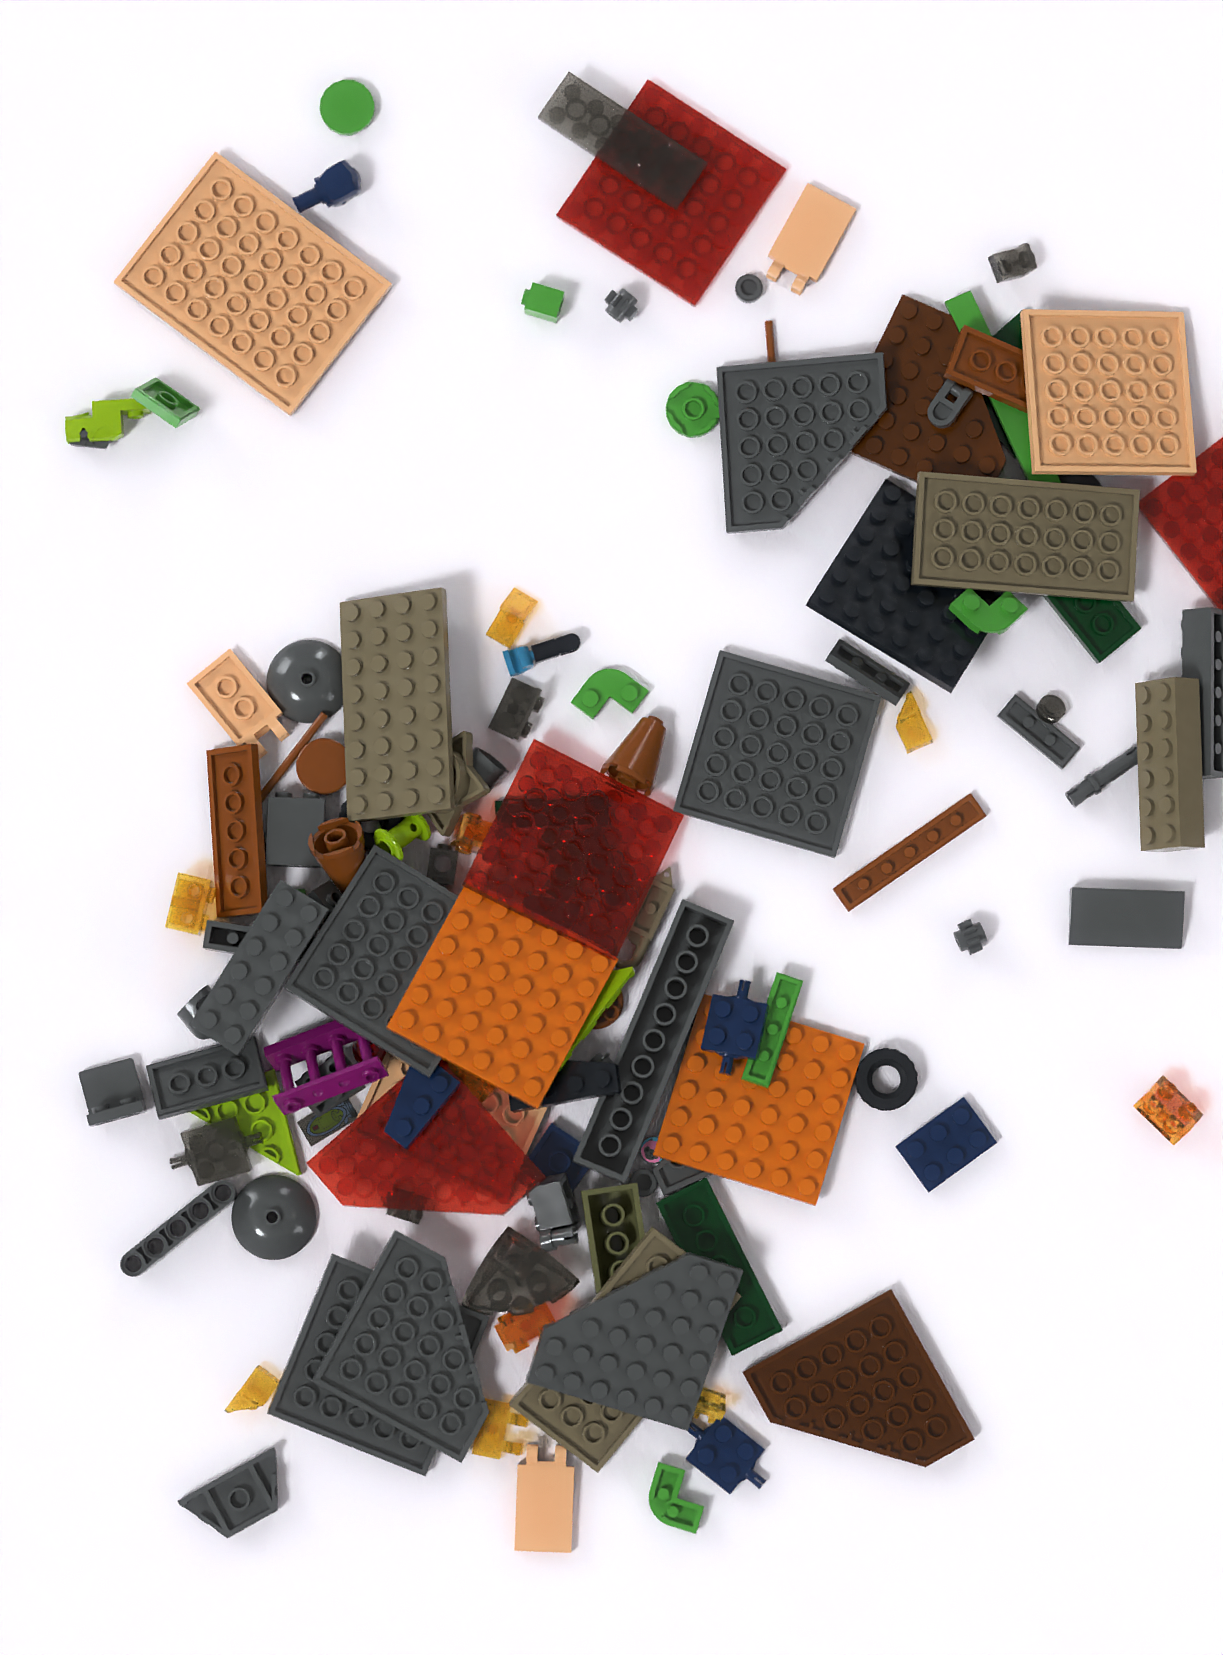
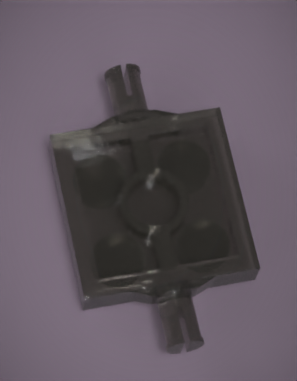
M234 1115L182 1131L180 1135L185 1147V1154L170 1158L169 1160L173 1170L188 1165L193 1171L197 1186H201L251 1171L253 1168L248 1156L249 1147L264 1143V1138L261 1137V1132L245 1136L240 1130Z

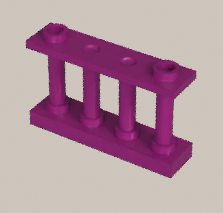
M335 1020L264 1047V1054L275 1071L280 1070L284 1092L274 1095L273 1101L284 1115L297 1112L302 1108L389 1076L388 1070L379 1057H373L370 1042ZM358 1040L362 1062L347 1067L343 1046ZM332 1050L336 1072L321 1077L317 1056ZM306 1060L310 1082L295 1087L291 1065Z

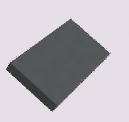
M255 1036L252 1037L241 1056L220 1045L146 1065L159 1120L269 1091Z

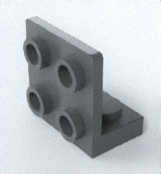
M133 1058L79 1072L78 1075L89 1115H86L89 1126L95 1127L147 1112Z

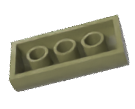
M637 1183L581 1191L596 1294L645 1235Z

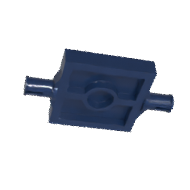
M739 980L737 996L712 995L701 1049L702 1051L717 1053L723 1057L719 1071L723 1075L731 1076L734 1059L758 1060L769 1005L747 998L751 984L747 980Z
M719 1414L711 1426L704 1430L691 1421L690 1426L692 1428L689 1427L687 1432L695 1437L696 1441L694 1448L685 1458L686 1461L729 1495L745 1479L754 1484L758 1489L763 1486L762 1484L766 1482V1479L753 1470L757 1459L765 1450L762 1446L721 1414Z

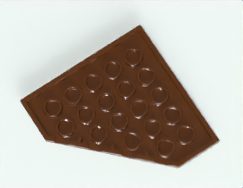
M902 294L874 352H883L887 411L853 448L850 454L916 483L917 473L920 471L1000 477L1007 461L981 393L972 390L974 391L972 398L949 427H934L927 415L930 403L947 380L943 376L959 336V331L952 315ZM957 383V385L961 386L962 388H965V386ZM950 394L946 399L955 403L957 397Z
M892 1289L742 1372L770 1423L922 1467L929 1466L975 1440Z

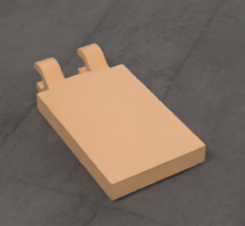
M807 183L768 254V257L774 261L766 273V278L776 283L783 268L797 275L790 291L799 296L809 279L817 283L854 216L856 208Z
M228 649L186 683L237 746L258 744L259 760L268 752L258 739L270 730L281 742L289 736V733L277 720L283 715V712L231 649Z
M527 1444L526 1464L517 1465L514 1551L571 1553L575 1466H566L567 1449L562 1445H555V1462L538 1461V1445Z

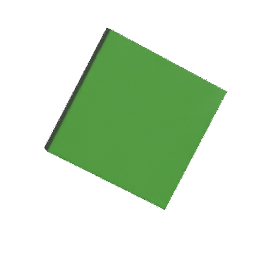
M157 377L135 388L130 396L175 428L196 417L200 410L197 405Z

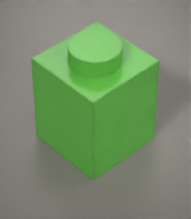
M532 282L530 290L525 288L521 305L525 306V314L557 323L564 302L565 292Z

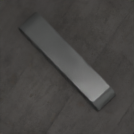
M219 1180L213 1183L125 1253L120 1261L122 1272L130 1277L140 1276L147 1272L230 1206L237 1197L235 1185L227 1180ZM221 1185H227L231 1190V1195L226 1201H220L216 1196L217 1188ZM201 1202L205 1203L209 1210L208 1215L203 1219L197 1218L194 1214L195 1206ZM177 1220L183 1221L186 1225V1232L180 1237L175 1236L172 1232V1225ZM154 1238L161 1239L164 1244L163 1251L157 1255L153 1254L149 1248L150 1242ZM132 1256H137L141 1260V1268L137 1272H132L127 1267V1261Z

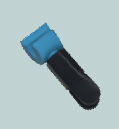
M570 633L556 639L530 646L531 650H529L528 646L502 651L510 676H517L533 668V661H535V664L557 658L559 655L562 656L577 651L580 646V638L578 635Z

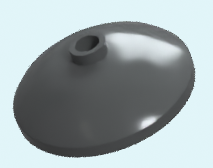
M300 640L287 645L273 658L267 672V691L269 697L283 712L285 717L295 722L311 724L321 712L327 715V719H329L342 708L341 654L332 646L317 640ZM306 674L312 676V682L309 684L302 682V678Z
M281 1175L262 1176L248 1183L237 1195L231 1213L232 1228L239 1243L252 1255L267 1260L285 1259L301 1251L311 1239L316 1226V1208L309 1192L297 1181ZM270 1212H275L278 1216L277 1221L274 1223H270L267 1219V1215Z

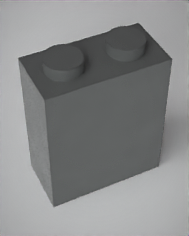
M275 792V797H268L265 860L267 866L322 868L310 852L308 846L310 834L312 833L314 836L319 831L317 826L326 822L327 801L320 799V794L303 793V798H292V793Z

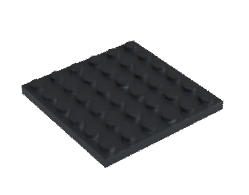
M885 479L805 606L947 692L952 693L988 633L979 631L978 634L975 633L948 609L950 604L966 589L911 585L916 496ZM973 590L989 606L1005 593Z

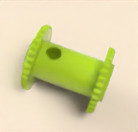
M422 815L401 817L403 820L388 832L382 828L377 829L374 832L376 846L402 861V849L416 838L427 841L431 836L430 827Z

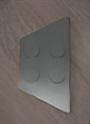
M275 1447L177 1501L178 1504L196 1515L204 1523L216 1529L217 1532L226 1538L278 1511L277 1456Z

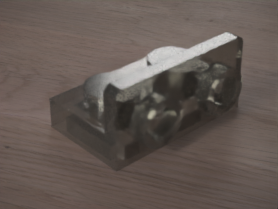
M512 677L488 729L518 743L521 737L526 739L533 726V723L529 722L533 712L539 713L545 698L541 697L542 689L534 688Z

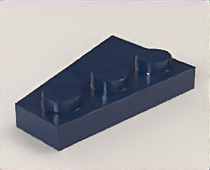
M437 1065L430 1078L409 1066L384 1132L408 1150L461 1086V1083L439 1065Z

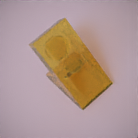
M514 587L500 605V611L488 629L486 636L511 649L538 601Z

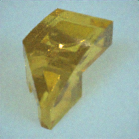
M911 691L905 697V702L901 712L898 714L896 724L897 733L907 754L933 743V739Z
M258 1365L224 1411L233 1413L234 1411L246 1409L255 1410L260 1406H264L276 1390L280 1380Z

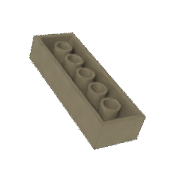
M1170 677L1135 683L1141 851L1173 852L1205 848L1199 679Z

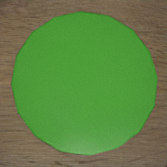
M341 80L331 84L324 91L320 99L319 110L323 122L331 131L339 135L352 136L358 134L363 129L365 130L370 125L374 117L375 103L371 92L363 84L355 80Z
M686 382L677 386L669 394L666 403V418L670 427L678 434L688 438L702 437L710 433L719 420V404L716 392L708 385L702 383Z

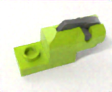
M134 399L92 401V415L86 412L74 416H65L66 441L71 446L106 449L111 441H117L124 437L123 415H127L128 419L144 418V414H151V411Z

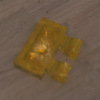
M485 1398L489 1414L474 1440L472 1454L498 1460L501 1459L502 1452L522 1455L524 1444L505 1440L508 1423L528 1427L529 1420L520 1413L510 1412L511 1406L509 1402Z

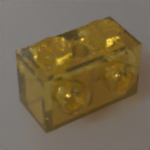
M178 872L165 928L201 937L202 931L206 929L207 920H210V915L206 914L208 904H213L217 888L213 887L214 882L209 879ZM198 887V894L192 896V890ZM188 915H192V921L185 923V918Z

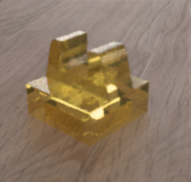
M703 1387L693 1417L698 1419L700 1414L708 1416V1423L712 1424L717 1419L722 1420L726 1413V1394Z

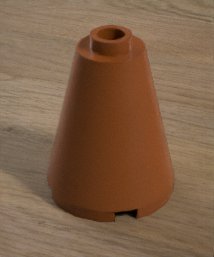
M655 716L643 717L639 720L602 765L600 773L602 776L604 773L609 775L607 781L610 784L633 795L637 791L644 792L642 797L651 795L666 735L663 721Z
M345 817L334 818L317 826L319 831L314 836L311 833L308 838L310 852L342 894L365 860L363 829L359 822L356 820L355 823L349 822V819Z

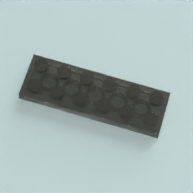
M571 72L567 73L538 115V120L676 211L708 164Z

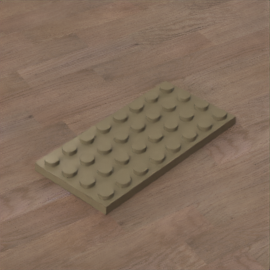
M920 471L917 473L911 585L1133 602L1140 490Z
M439 587L339 602L346 800L349 822L355 823V820L357 822H367L455 810L446 589Z
M652 1226L590 1303L606 1296L607 1293L624 1284L632 1283L641 1278L642 1275L661 1265L665 1266L687 1252ZM737 1291L734 1296L730 1310L741 1298V1295ZM527 1382L523 1384L509 1402L513 1409L597 1473L643 1418Z

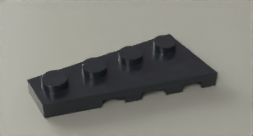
M568 1060L555 1076L539 1108L622 1093L618 1065L615 1063ZM509 1095L511 1112L516 1113L535 1109Z

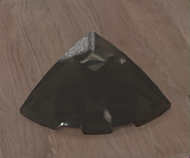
M508 1226L480 1264L461 1304L471 1311L493 1316L494 1312H509L512 1316L525 1315L534 1312V1307L550 1301L552 1304L572 1291L580 1281L549 1253Z

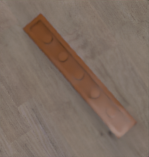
M970 793L832 890L847 912H850L984 819L987 815Z

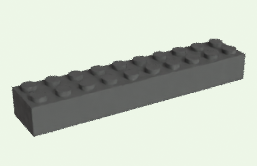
M682 899L614 1060V1063L619 1067L622 1093L599 1097L573 1158V1163L620 1183H626L735 920Z

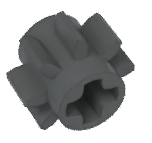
M623 288L618 293L611 290L604 299L605 303L608 304L605 312L619 323L625 318L631 322L639 312L635 307L638 300Z
M971 919L957 924L959 930L953 932L960 951L968 950L969 954L972 955L983 950L982 943L987 942V937L981 923L973 924Z

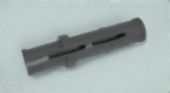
M1133 745L1125 753L1109 762L1094 774L1086 775L1084 777L1085 780L1065 792V796L1070 804L1076 808L1092 795L1100 794L1102 792L1101 789L1136 766L1138 764L1136 747Z

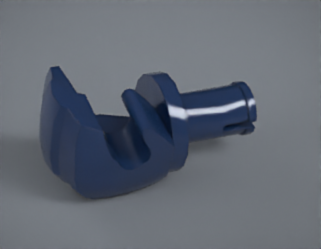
M346 160L339 161L328 167L320 176L314 178L316 183L314 188L296 197H292L300 214L321 202L323 205L326 204L328 208L346 204L345 201L358 196L362 191L360 174Z

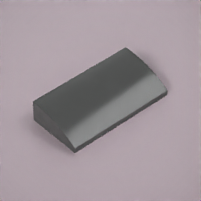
M1070 888L1068 945L1181 949L1185 891Z

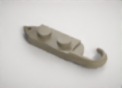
M670 867L654 878H649L626 927L625 934L627 939L636 945L631 959L628 961L619 960L616 955L617 947L615 945L611 947L610 955L618 959L615 965L618 969L632 966L636 968L642 962L675 891L672 886ZM668 872L669 877H665L664 873Z

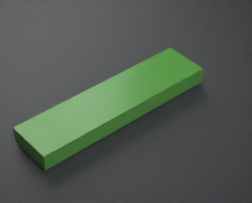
M779 972L776 973L766 1003L769 1005L758 1060H747L741 1080L768 1089L803 980Z

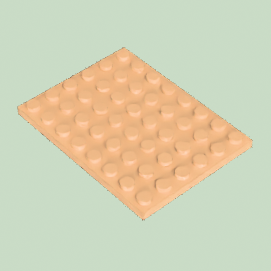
M216 151L113 281L116 286L290 417L392 287L391 282Z

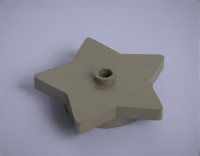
M462 731L452 738L455 810L427 814L440 835L446 837L451 836L464 806L487 795L491 791L473 767V734L467 731Z

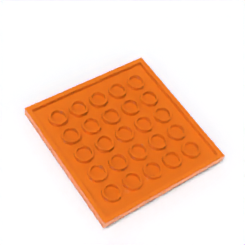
M468 879L386 1029L538 1110L618 959Z
M704 994L694 1020L653 1156L816 1206L865 1044L790 1021L767 1089L741 1080L748 1059H734L731 1076L719 1073L723 1057L717 1053L702 1051L701 1044L712 996Z

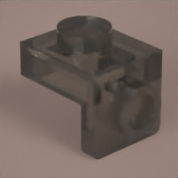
M1023 243L1015 249L995 253L988 257L997 284L1025 277L1037 268L1035 255L1031 251L1029 243Z

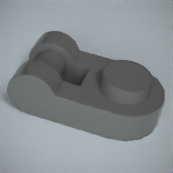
M947 379L928 407L927 415L930 423L937 428L949 427L956 420L964 406L970 401L974 391L967 387L962 388L955 381ZM952 394L957 397L955 403H952L946 398Z

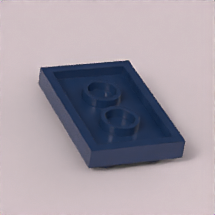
M962 1097L896 1145L895 1148L929 1193L994 1146L997 1141L965 1097Z

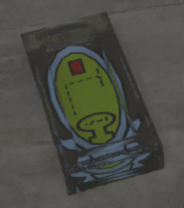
M347 1099L319 1118L314 1113H311L297 1123L312 1147L353 1123L358 1113L350 1099Z

